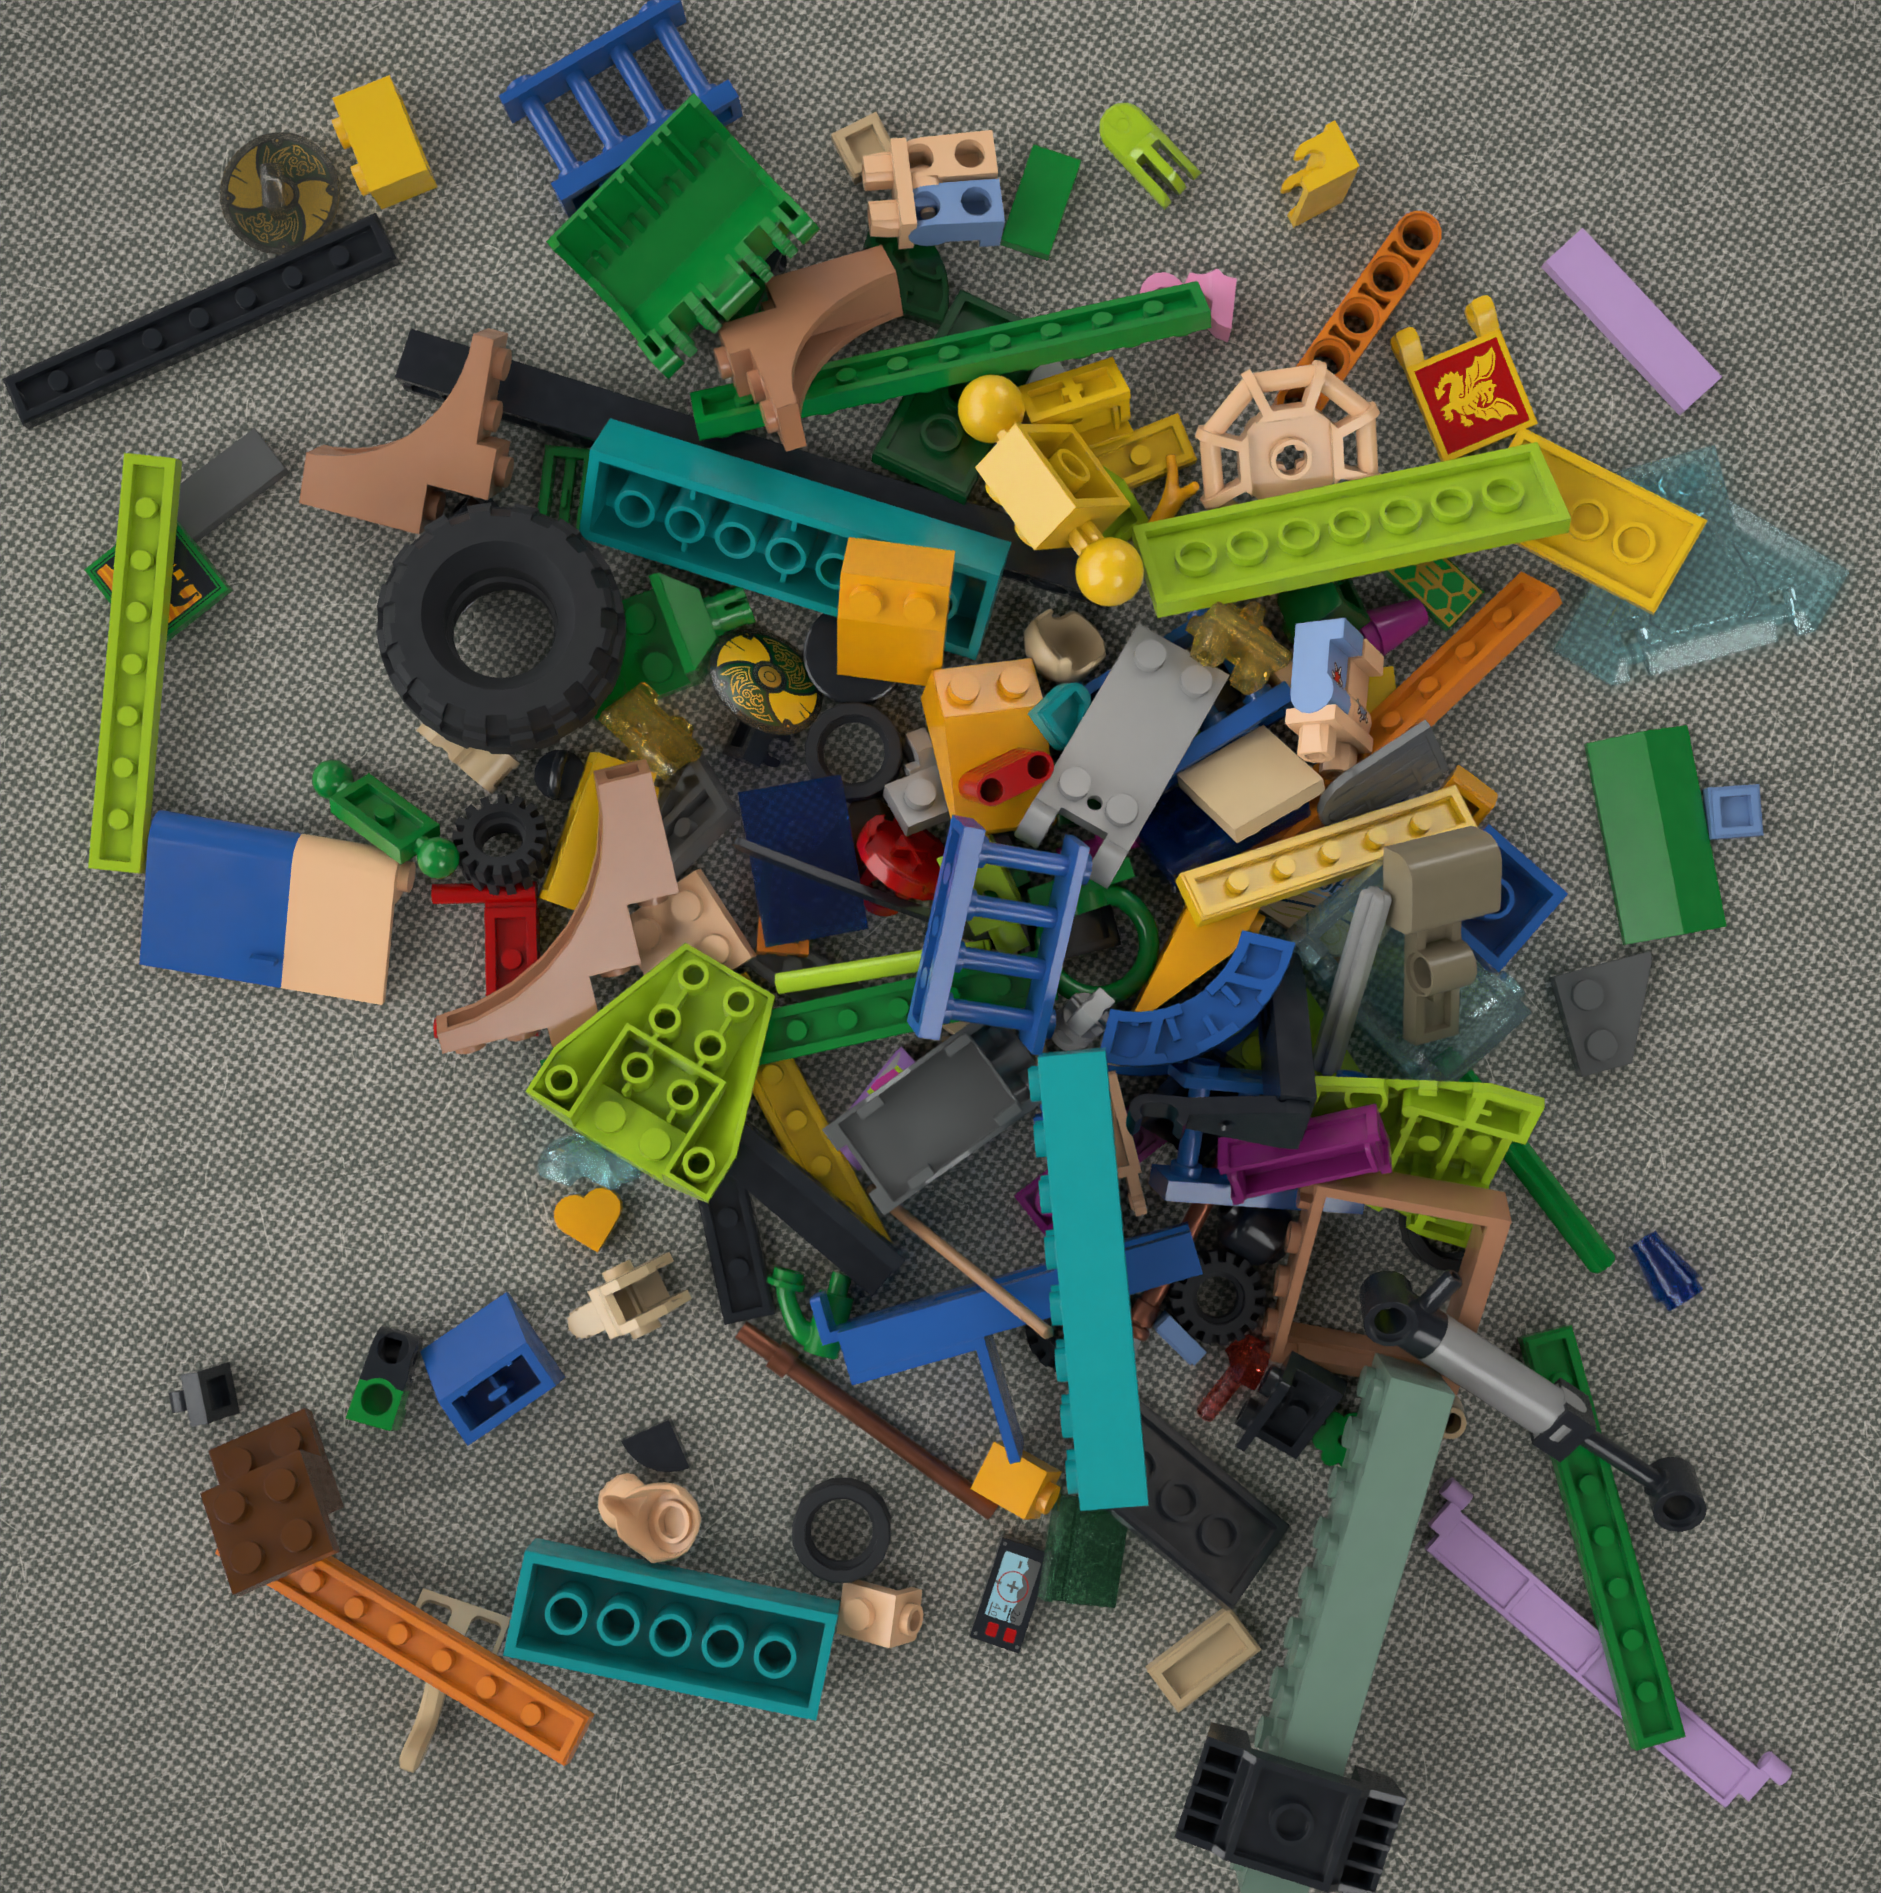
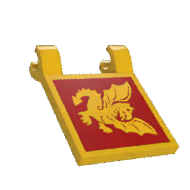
M1488 295L1474 299L1464 310L1469 325L1478 337L1474 340L1425 360L1419 336L1413 327H1407L1398 331L1390 339L1391 349L1405 372L1441 462L1457 459L1514 435L1520 426L1528 429L1538 424L1501 333L1494 303Z

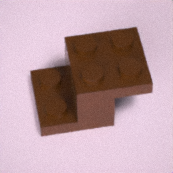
M303 1408L209 1450L219 1485L200 1493L232 1595L242 1596L340 1552L328 1514L343 1508L344 1505L311 1410Z

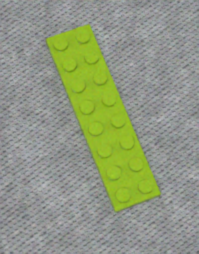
M1534 442L1132 526V540L1143 562L1144 578L1156 616L1161 618L1569 532L1571 516L1538 443Z

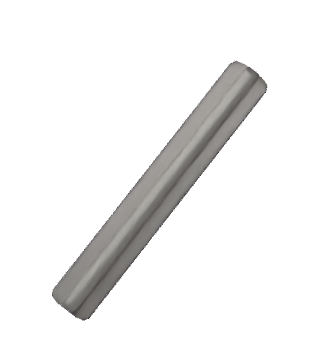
M1369 886L1359 894L1313 1049L1314 1070L1321 1072L1324 1076H1332L1333 1073L1341 1069L1392 902L1391 894L1376 886Z

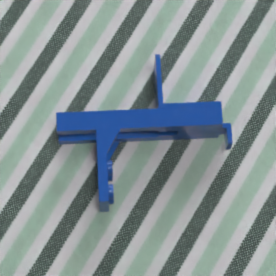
M1042 1103L1040 1104L1041 1113L1035 1114V1117H1033L1034 1124L1035 1121L1043 1120ZM1188 1221L1124 1239L1129 1295L1203 1274ZM1046 1262L992 1277L995 1282L1028 1307L1042 1320L1051 1318L1049 1292H1051V1285L1059 1284L1057 1269L1047 1270ZM974 1282L852 1317L845 1323L838 1325L835 1324L826 1291L815 1293L810 1298V1305L822 1346L839 1341L852 1385L976 1350L1009 1463L1021 1462L1024 1439L993 1334L1023 1326L1026 1323Z

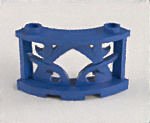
M1242 930L1238 945L1225 968L1205 987L1204 991L1182 1004L1178 1003L1154 1011L1131 1012L1110 1009L1100 1047H1106L1108 1072L1115 1070L1118 1075L1142 1077L1169 1075L1167 1073L1169 1064H1182L1184 1061L1203 1055L1214 1048H1218L1224 1053L1229 1052L1257 1029V1015L1269 1003L1280 986L1289 967L1296 943Z

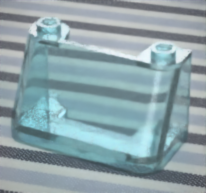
M1383 856L1296 921L1279 937V939L1296 943L1294 952L1301 957L1302 966L1329 995L1360 892L1369 886H1376L1383 890ZM1385 924L1355 1024L1408 1080L1458 1082L1532 1013L1520 1000L1526 993L1505 971L1496 976L1489 970L1484 969L1476 960L1477 975L1475 981L1469 986L1460 988L1459 1034L1414 1046L1403 1039L1405 934Z

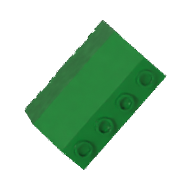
M693 93L546 242L615 312L639 342L637 345L647 358L666 378L670 379L685 364L675 349L679 347L684 354L691 358L698 349L695 346L694 340L689 335L700 324L706 330H711L714 334L723 326L712 313L715 309L729 321L761 289L751 278V273L755 272L767 283L774 274L765 260L776 249L791 259L799 250L788 237L793 234L805 245L821 229Z

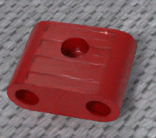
M1018 747L964 773L959 780V793L968 801L986 806H996L1047 781L1053 774L1054 763L1050 755L1043 751Z

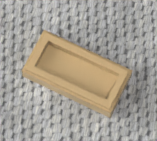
M1221 1608L1146 1665V1670L1179 1713L1262 1649L1233 1609L1226 1611L1224 1608Z

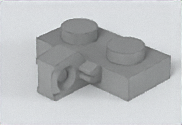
M924 727L905 734L906 740L902 750L909 761L908 764L904 765L906 777L886 784L883 791V796L906 837L950 819L931 738Z

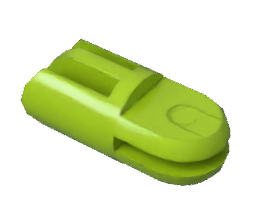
M1116 103L1106 109L1101 117L1099 133L1105 147L1164 210L1172 202L1162 188L1143 170L1142 166L1146 163L1178 196L1187 187L1173 168L1157 153L1159 148L1193 181L1202 173L1169 137L1134 104Z

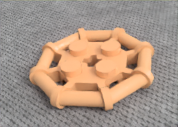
M1314 360L1311 365L1254 373L1248 369L1241 373L1242 380L1206 424L1198 425L1195 435L1200 442L1204 490L1200 501L1206 510L1239 504L1233 498L1244 492L1260 500L1332 485L1333 483L1337 484L1340 479L1351 481L1381 474L1378 471L1376 418L1380 411L1376 403L1373 401L1367 402L1327 369L1326 362ZM1305 387L1301 402L1270 406L1263 394L1265 392ZM1320 392L1348 413L1347 417L1334 423L1320 410L1316 409L1315 406ZM1254 399L1260 412L1248 420L1240 436L1226 433L1227 429L1251 400ZM1356 431L1357 466L1344 464L1343 437ZM1294 445L1296 450L1304 451V456L1295 460V468L1287 470L1283 462L1276 461L1277 455L1284 451V447ZM1221 447L1234 450L1237 455L1238 477L1226 484L1223 481Z

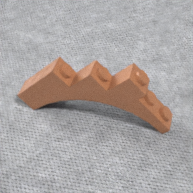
M646 759L594 771L599 807L596 853L586 889L567 926L543 956L511 983L476 1003L436 1016L437 1036L442 1054L455 1051L457 1054L473 1053L484 1048L488 1042L505 1038L509 1041L526 1040L536 1035L538 1030L545 1028L548 1029L551 1045L554 1047L598 1012L590 976L600 974L601 977L605 978L616 977L627 973L631 966L641 964L627 905L637 903L641 907L654 906L665 902L668 899V895L679 893L653 778Z

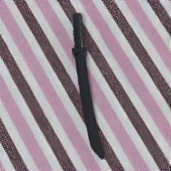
M734 837L732 846L751 857L863 900L925 921L923 935H926L932 907L928 908L783 855L741 837ZM965 922L962 939L969 941L990 939L992 949L997 950L988 931L975 936L968 922Z

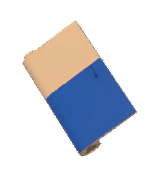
M159 810L152 820L148 837L139 965L383 1005L386 998L394 907L403 892L410 893L413 888L416 874L415 862L406 861L400 865L375 845Z

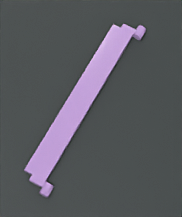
M1454 1478L1448 1479L1439 1491L1448 1501L1428 1523L1436 1532V1535L1425 1546V1550L1622 1719L1598 1629L1462 1513L1461 1510L1470 1503L1473 1494ZM1675 1696L1686 1737L1655 1745L1654 1747L1723 1807L1726 1808L1738 1793L1749 1802L1769 1778L1779 1786L1789 1780L1792 1769L1772 1752L1764 1753L1755 1765Z

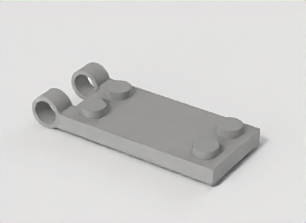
M1138 624L1056 762L1053 774L1043 784L1020 822L1014 836L1038 849L1057 815H1062L1104 839L1092 860L1090 880L1108 889L1230 675ZM1094 799L1100 802L1101 808L1099 810H1092L1088 807L1087 801Z

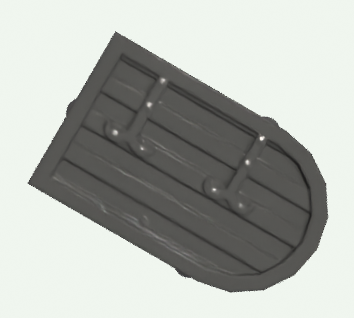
M1426 720L1422 721L1331 782L1322 793L1317 805L1318 818L1325 826H1329L1397 804L1450 770L1441 751V746L1437 742L1429 723Z

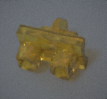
M1218 601L1203 615L1191 617L1185 631L1194 636L1190 657L1201 665L1211 668L1223 663L1224 659L1233 663L1235 667L1229 680L1231 685L1244 695H1250L1262 689L1271 674L1288 666L1293 653L1270 638L1272 631L1261 624L1266 612L1265 607L1256 601L1250 602L1242 610L1233 603H1228L1225 606Z
M641 682L626 692L623 697L604 709L599 717V721L630 749L626 756L627 763L646 759L648 766L666 781L682 766L699 759L703 747L692 738L694 727L683 717L674 715L670 717L657 705L658 693L646 682Z

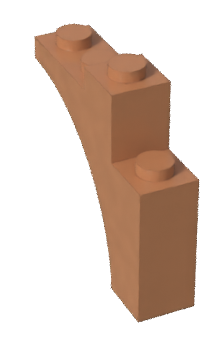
M882 245L772 277L765 283L768 301L760 303L762 312L722 323L723 326L718 330L721 347L714 348L713 352L722 380L731 377L739 397L752 394L754 402L759 403L768 434L778 432L786 452L807 446L801 422L802 406L806 393L820 369L834 354L861 334L889 320L904 316L897 273Z
M487 328L473 334L467 360L452 392L441 407L423 425L406 437L372 447L345 448L321 445L306 452L299 503L403 531L421 534L425 531L424 527L443 515L446 494L441 492L440 488L489 500L500 493L502 488H507L514 469V459L508 457L510 441L493 437L491 432H496L501 422L503 403L497 400L500 380L505 381L511 366L512 351L506 348L508 333Z

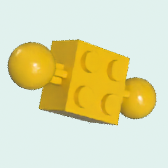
M984 375L971 381L960 396L958 416L964 430L971 437L984 443H997L975 467L986 482L985 489L988 495L996 503L1004 507L1015 523V531L1019 538L1034 550L1070 547L1074 549L1079 556L1075 570L1076 581L1086 598L1101 606H1117L1129 601L1138 592L1143 581L1144 567L1142 559L1130 543L1119 538H1104L1102 535L1131 505L1072 424H1022L1025 414V403L1020 390L1012 381L999 375Z

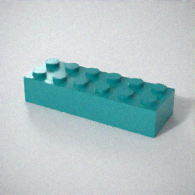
M535 1538L524 1552L503 1656L816 1721L840 1600Z

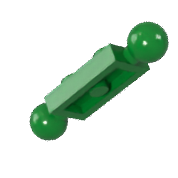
M335 759L323 761L314 769L312 786L319 796L329 800L331 813L400 865L417 855L418 866L428 877L442 879L456 871L460 861L459 851L452 841L440 837V824L380 780L368 773L354 782L351 769L342 761Z

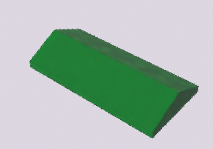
M1688 725L1646 730L1584 744L1623 945L1726 927Z

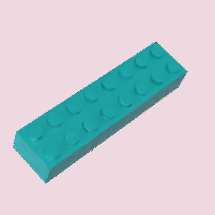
M611 418L590 449L579 531L586 540L834 617L838 616L841 569L849 537L954 550L956 552L944 651L976 660L987 631L1012 543Z
M1106 1047L1041 1053L1037 1057L1038 1065L1028 1068L1031 1102L1042 1101L1043 1120L1035 1121L1033 1130L1036 1158L1047 1157L1048 1175L1040 1176L1039 1196L1041 1213H1052L1054 1228L1053 1230H1046L1044 1248L1047 1270H1058L1059 1284L1051 1285L1049 1300L1052 1326L1063 1325L1064 1339L1056 1340L1055 1365L1057 1382L1068 1381L1069 1394H1061L1062 1404H1060L1063 1438H1073L1074 1449L1066 1450L1067 1460H1065L1068 1495L1079 1494L1080 1511L1149 1506Z

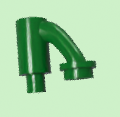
M775 1266L773 1274L768 1275L766 1282L776 1287L781 1313L792 1337L804 1347V1351L828 1359H838L841 1350L839 1341L822 1346L814 1315H812L811 1322H809L804 1317L799 1306L796 1292H804L806 1285L802 1282L805 1274L793 1269ZM832 1271L828 1289H819V1292L826 1291L835 1324L838 1325L849 1320L855 1298L848 1295L852 1279L845 1273Z

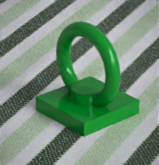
M1129 856L1125 857L1108 889L1090 879L1085 886L1081 885L1075 915L1109 904L1122 910L1131 919L1138 934L1139 948L1136 960L1132 968L1121 979L1102 986H1092L1078 982L1062 968L1057 990L1066 999H1070L1076 993L1092 994L1098 988H1101L1115 1001L1114 1004H1117L1137 993L1146 984L1155 969L1160 941L1154 917L1138 896L1126 888L1115 884L1135 877ZM1054 881L1023 891L1025 902L1049 906ZM1037 926L1034 939L1035 950L1039 949L1043 927Z

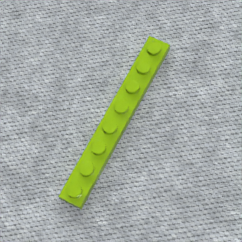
M124 453L88 868L138 874L146 873L182 461L177 458Z

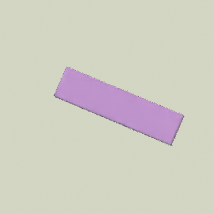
M1584 228L1579 230L1541 266L1679 416L1722 378Z

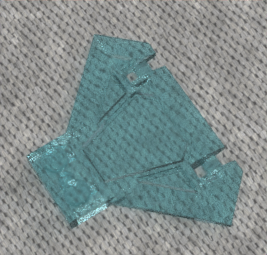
M1715 445L1619 470L1614 473L1708 521L1654 615L1591 584L1553 652L1605 683L1614 686L1629 682L1628 666L1644 662L1647 673L1651 676L1777 642L1776 626L1791 622L1796 636L1815 632L1850 571L1729 500ZM1782 590L1784 603L1772 606L1768 593ZM1635 629L1638 642L1623 646L1620 633Z

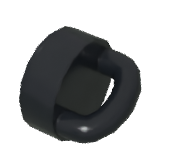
M567 750L550 751L539 759L535 767L534 780L537 788L544 796L556 802L573 800L585 764L577 755Z

